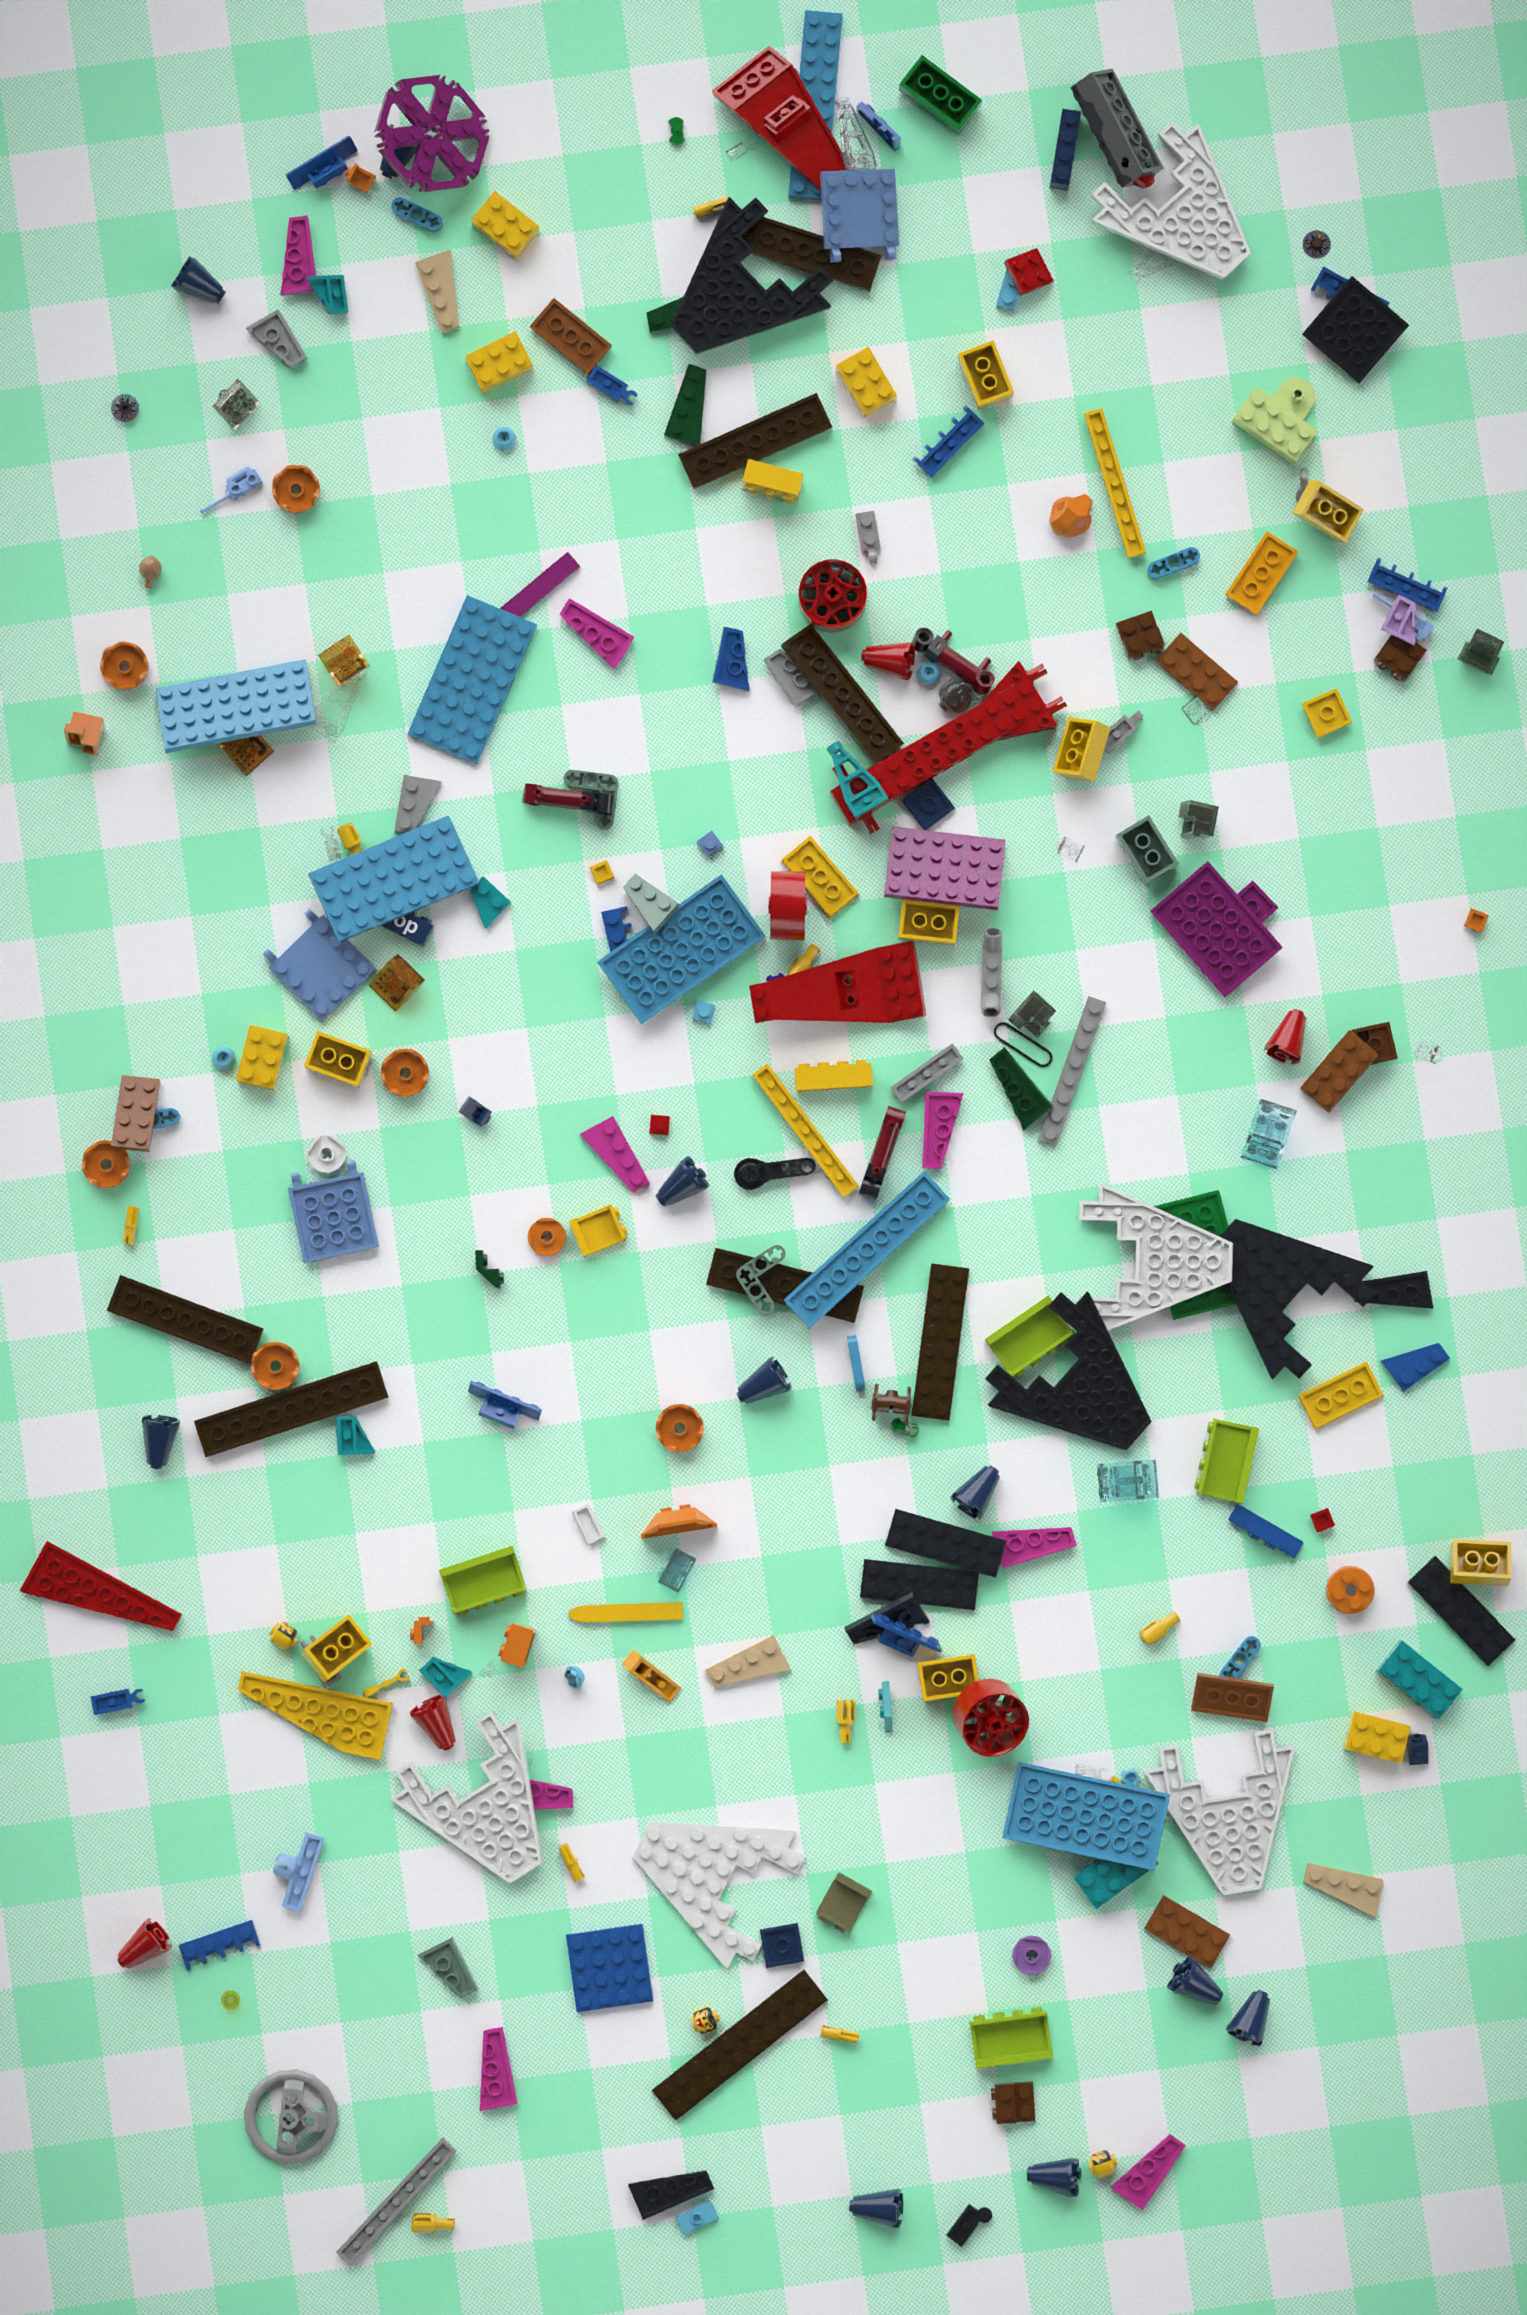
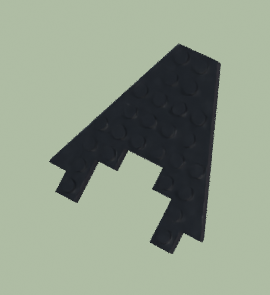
M731 197L727 199L670 325V328L695 355L831 308L829 302L820 293L833 282V279L821 266L792 291L781 278L765 290L741 264L754 251L742 236L769 212L756 197L743 209Z
M1235 1219L1219 1236L1233 1243L1232 1282L1228 1283L1227 1286L1272 1380L1284 1367L1300 1379L1312 1366L1307 1359L1284 1340L1296 1324L1282 1311L1306 1284L1322 1296L1335 1282L1362 1307L1376 1294L1374 1290L1362 1281L1374 1267L1371 1264Z
M1060 1291L1048 1307L1077 1331L1064 1346L1078 1357V1360L1054 1387L1042 1376L1038 1375L1027 1389L997 1364L985 1377V1380L998 1390V1393L987 1405L1127 1451L1152 1421L1090 1293L1086 1291L1075 1304Z

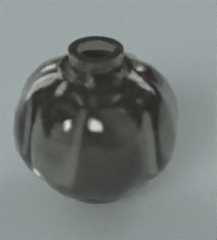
M956 679L947 680L939 688L938 695L941 701L939 706L945 712L948 710L954 713L964 712L972 703L970 692L973 690L963 679L960 682Z

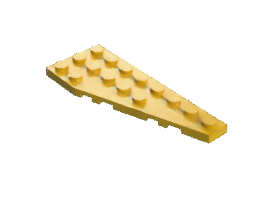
M241 1671L238 1691L268 1707L270 1710L342 1752L381 1760L393 1706L392 1702Z

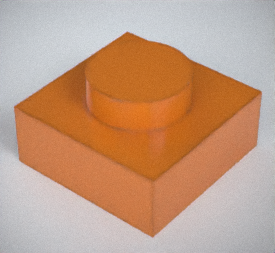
M1471 908L1463 927L1482 933L1489 915Z

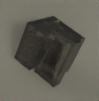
M1477 628L1472 634L1469 643L1465 642L1457 660L1492 676L1500 660L1497 656L1505 641Z
M1194 800L1181 802L1178 817L1184 818L1180 838L1191 839L1198 837L1205 839L1213 837L1219 806Z
M1033 991L1008 1020L1019 1030L1024 1025L1036 1038H1039L1049 1026V1020L1056 1010L1038 993Z

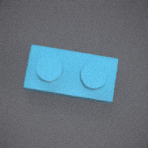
M1006 269L996 307L1014 312L1019 292Z

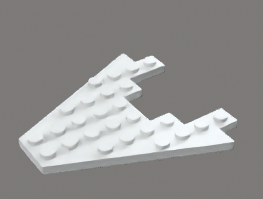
M1171 122L1158 134V137L1183 162L1171 173V176L1183 188L1159 210L1146 197L1131 209L1106 183H1103L1091 194V198L1103 209L1091 222L1224 280L1250 256V249L1200 125L1197 124L1185 135Z
M1099 1183V1201H1080L1079 1220L1117 1221V1240L1136 1241L1135 1279H1116L1115 1298L1092 1297L1108 1331L1232 1282V1242L1103 1183Z
M492 1710L475 1721L495 1752L494 1756L480 1764L489 1778V1782L461 1800L458 1799L449 1784L433 1794L412 1761L395 1772L405 1789L390 1799L502 1879L511 1883L542 1864L543 1858L520 1720L517 1717L505 1726H502Z
M1273 1729L1254 1732L1260 1770L1241 1773L1244 1793L1207 1799L1204 1780L1184 1783L1178 1745L1159 1747L1161 1767L1144 1770L1145 1775L1156 1791L1171 1795L1168 1811L1222 1895L1262 1888L1295 1750L1294 1745L1276 1748Z
M656 1821L649 1822L632 1856L727 1969L735 1953L754 1961L762 1945L761 1942L728 1926L736 1908L719 1900L736 1865L754 1874L761 1858L764 1857L797 1874L805 1859L804 1855L788 1848L796 1833L795 1830Z

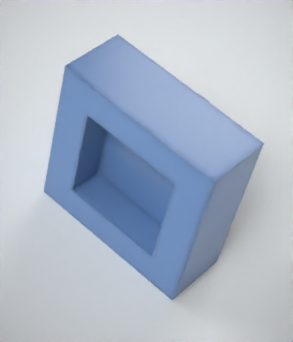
M712 830L696 841L707 857L723 847V844Z

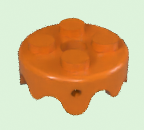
M288 465L274 476L272 493L276 503L283 510L299 514L315 506L320 496V484L316 475L307 466ZM295 485L302 487V491L298 495H294L291 492L292 487Z
M121 641L111 647H107L103 651L100 670L110 686L119 690H131L144 682L149 671V663L145 653L138 645ZM122 662L130 663L128 671L123 672L120 670Z
M398 1049L393 1051L382 1062L381 1078L386 1088L393 1094L401 1097H410L420 1093L425 1088L429 1079V1067L424 1057L413 1049ZM403 1068L410 1069L411 1075L409 1078L405 1079L400 1076V1071Z
M109 1140L98 1141L88 1147L83 1153L82 1171L87 1180L99 1188L107 1189L120 1185L130 1172L131 1163L127 1151L112 1149L111 1141ZM105 1159H109L112 1162L109 1170H104L101 1166Z
M269 1342L253 1354L251 1371L255 1380L262 1387L270 1390H280L290 1386L296 1380L300 1371V1362L296 1352L287 1344ZM275 1360L281 1363V1369L277 1372L272 1371L270 1367L271 1363Z
M674 1404L661 1412L657 1418L655 1429L658 1440L665 1448L674 1452H686L700 1442L703 1436L704 1425L700 1414L694 1408L685 1404ZM681 1422L685 1425V1431L682 1434L675 1432L674 1426L676 1423Z
M1343 1566L1338 1568L1328 1578L1325 1594L1329 1603L1337 1611L1344 1614H1357L1364 1611L1372 1603L1375 1587L1372 1578L1363 1569L1356 1566ZM1350 1584L1356 1588V1592L1352 1596L1347 1595L1345 1592L1346 1587Z

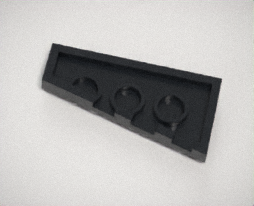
M1427 1271L1363 1281L1376 1292L1368 1302L1369 1304L1434 1309Z
M913 1592L844 1628L853 1644H858L878 1638V1635H881L884 1630L883 1627L873 1623L871 1618L873 1613L876 1615L883 1614L894 1623L896 1621L901 1622L908 1629L914 1628L916 1624H928L930 1620Z
M707 2170L628 2183V2187L643 2220L714 2189Z

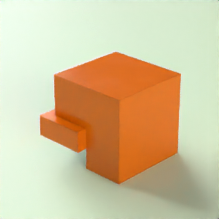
M73 711L70 724L66 723L64 727L66 743L83 746V753L98 756L105 730L104 719Z

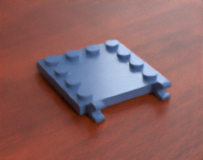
M895 169L820 172L824 249H830V262L841 261L840 248L884 247L885 260L896 259L894 246H899Z
M309 908L304 914L313 925L279 958L269 949L263 955L272 963L268 968L323 1022L377 969L349 940L338 943L328 919L324 915L318 918Z
M355 1160L347 1161L350 1175L301 1185L300 1174L298 1172L291 1173L293 1187L288 1188L303 1263L379 1247L364 1172H357Z

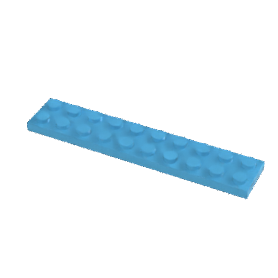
M805 10L799 77L832 133L843 13ZM791 165L788 198L822 200L821 192Z
M925 1171L922 1172L783 1301L810 1329L939 1211L950 1198Z

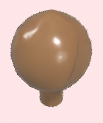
M152 555L144 558L139 565L141 576L146 578L145 588L152 589L153 579H157L162 572L160 561Z

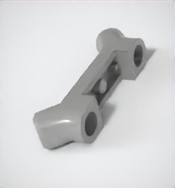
M989 928L984 931L982 945L981 1013L985 1017L990 1018L998 1016L1001 1010L1003 933L996 928Z

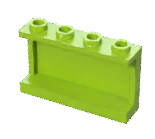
M1049 1295L985 1338V1341L1011 1377L1015 1375L1017 1378L1026 1372L1024 1369L1029 1364L1032 1367L1042 1361L1040 1359L1045 1353L1048 1356L1058 1350L1055 1346L1061 1342L1065 1345L1072 1337L1071 1335L1074 1334V1331L1067 1322L1048 1307L1052 1302Z
M1213 1418L1212 1422H1208L1206 1432L1209 1433V1438L1203 1444L1202 1451L1205 1452L1204 1459H1200L1198 1470H1201L1200 1478H1196L1194 1489H1197L1196 1494L1243 1504L1259 1428Z
M513 1546L439 1569L452 1613H457L458 1616L469 1613L468 1609L476 1607V1610L488 1607L487 1603L494 1601L495 1604L506 1601L505 1597L512 1595L513 1598L524 1595L523 1591L527 1590Z
M1042 2007L1031 2008V2012L1023 2013V2010L1011 2011V2015H1004V2012L993 2013V2017L985 2018V2015L973 2016V2020L969 2021L976 2069L1054 2058L1047 2010H1043Z

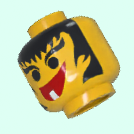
M277 1622L269 1633L271 1636L270 1642L281 1650H287L289 1647L293 1648L299 1640L296 1638L298 1631L286 1622H281L280 1624Z
M705 2006L693 2011L690 2020L695 2032L703 2035L716 2030L718 2027L717 2021H720L716 2010L712 2011L709 2006Z
M1107 2150L1092 2154L1088 2161L1092 2175H1096L1097 2178L1114 2174V2166L1118 2165L1115 2155H1110Z

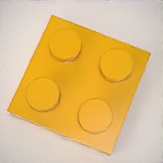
M1337 688L1301 704L1317 739L1352 724L1350 715Z

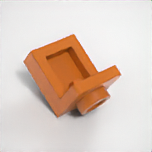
M354 163L353 167L350 166L345 174L349 185L367 194L376 179V175L360 168L357 163Z
M418 1617V1621H414V1629H410V1640H414V1644H423V1625H434V1620H430V1617Z

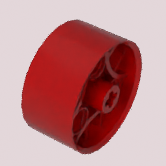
M827 559L817 562L806 571L800 581L798 600L801 613L809 624L823 632L836 633L851 628L860 620L866 607L867 586L863 576L852 564L843 560ZM832 568H839V570L834 574ZM844 570L853 575L849 584L838 578ZM827 575L830 580L827 583H822L819 581V577ZM809 578H811L814 584L805 583ZM857 579L861 586H855L852 584L854 580ZM816 589L815 600L802 598V590ZM849 593H854L857 599L851 602L847 600L846 596ZM804 604L812 605L811 609L808 612L805 609ZM818 608H825L827 614L824 616L818 615L816 612ZM850 609L859 611L853 617ZM847 610L850 620L840 623L836 614ZM832 618L836 624L830 625L828 622Z
M771 871V888L768 903L770 940L805 941V915H807L805 871Z
M983 1679L972 1683L960 1693L953 1707L952 1717L957 1731L967 1746L973 1752L982 1756L998 1757L1009 1753L1023 1741L1029 1728V1714L1024 1703L1014 1689L1001 1680ZM1000 1695L1004 1696L1003 1701L998 1700ZM972 1719L971 1724H965L967 1720Z

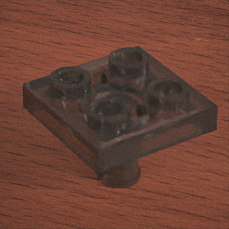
M237 379L228 389L220 391L219 399L212 407L232 429L236 430L260 402Z

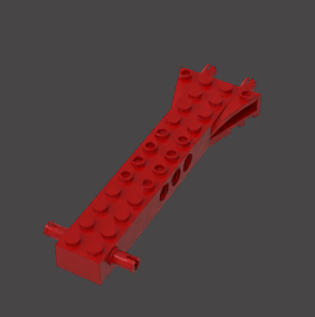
M1018 661L980 705L868 768L867 771L879 782L889 800L855 819L845 802L840 784L830 790V795L847 824L850 826L862 820L871 835L881 829L872 815L873 812L924 784L931 778L936 777L997 741L1057 729L1058 725L1053 719V714L1067 707L1066 702H1063L1064 699L1060 696L1048 704L1044 703L1033 682L1048 674L1046 668L1044 669L1045 666L1041 663L1030 671H1025L1021 662ZM842 764L841 770L844 776L847 777L849 774ZM834 766V767L832 768V770L834 771L835 775L837 776V773H836V770H835V766ZM860 777L851 780L849 783L851 792L854 795L868 788L867 783Z

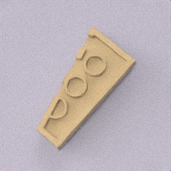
M449 249L415 262L441 334L459 328L451 250Z
M774 1635L705 1669L713 1687L791 1670Z
M1307 1863L1303 1882L1376 1918L1384 1879Z

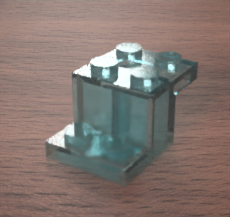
M1260 1098L1250 1123L1247 1139L1240 1158L1277 1169L1287 1145L1290 1129L1297 1110Z
M1156 1459L1097 1464L1100 1503L1159 1498Z

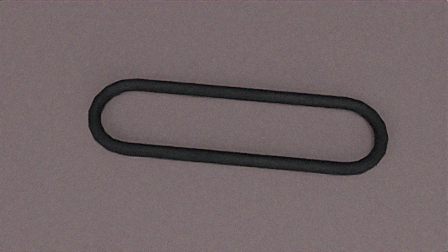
M1000 1022L995 1026L994 1035L999 1041L1040 1067H1046L1051 1064L1053 1056L1047 1048L1006 1022ZM1001 1025H1006L1049 1054V1062L1040 1064L1001 1039L996 1033L997 1028Z

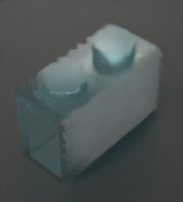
M676 1548L675 1551L670 1550L666 1558L669 1561L666 1568L661 1567L656 1577L660 1578L659 1583L679 1593L696 1558Z

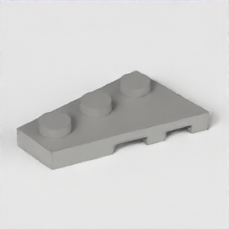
M279 309L246 327L247 331L290 368L308 359Z
M778 649L764 658L763 661L795 707L817 694L784 651Z
M404 775L394 832L407 833L418 827L442 781Z

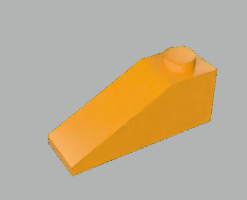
M634 1649L621 1664L668 1702H671L682 1688Z

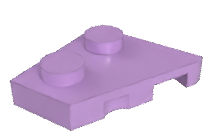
M1398 594L1381 630L1414 646L1416 603Z

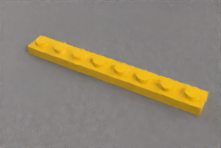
M1100 408L1084 413V418L1127 559L1146 554L1103 409Z
M768 1063L752 1074L843 1198L858 1188L857 1182Z

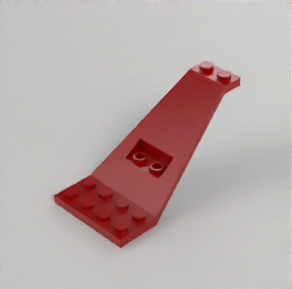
M766 47L712 90V94L716 99L735 113L820 192V172L854 170L848 163L795 68L772 47Z
M915 941L877 947L768 982L749 985L754 1020L757 1024L773 1020L895 1023L927 1016ZM849 977L851 978L850 984L847 983ZM852 996L854 997L853 1003L850 1002Z

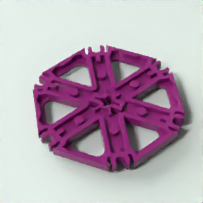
M440 75L401 79L394 85L398 91L391 87L385 92L374 132H379L374 137H379L383 141L376 145L377 148L385 147V149L378 150L406 186L409 184V187L412 188L416 182L419 184V192L425 188L423 193L463 188L470 182L467 176L473 180L479 175L490 135L484 136L490 132L489 129L484 130L481 126L487 123V120L483 119L486 116L458 82L455 83V80L452 79L449 85L445 83L446 76L440 78ZM426 84L434 86L435 89L428 112L412 93L413 86ZM454 96L460 97L471 110V118L447 121ZM392 104L399 108L412 126L398 128L388 126L387 119ZM432 130V132H435V133H438V134H436V135L433 137L432 135H429V134H427V133ZM477 139L479 146L474 161H467L452 141ZM418 146L412 168L407 170L395 156L394 149ZM436 156L454 176L453 180L439 182L432 180L431 173Z

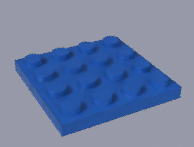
M643 1923L566 1934L576 2012L654 2001Z

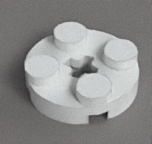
M323 1135L316 1137L308 1147L309 1163L315 1170L321 1173L335 1172L345 1162L346 1150L344 1144L335 1136ZM330 1149L331 1158L323 1159L324 1154L322 1151Z

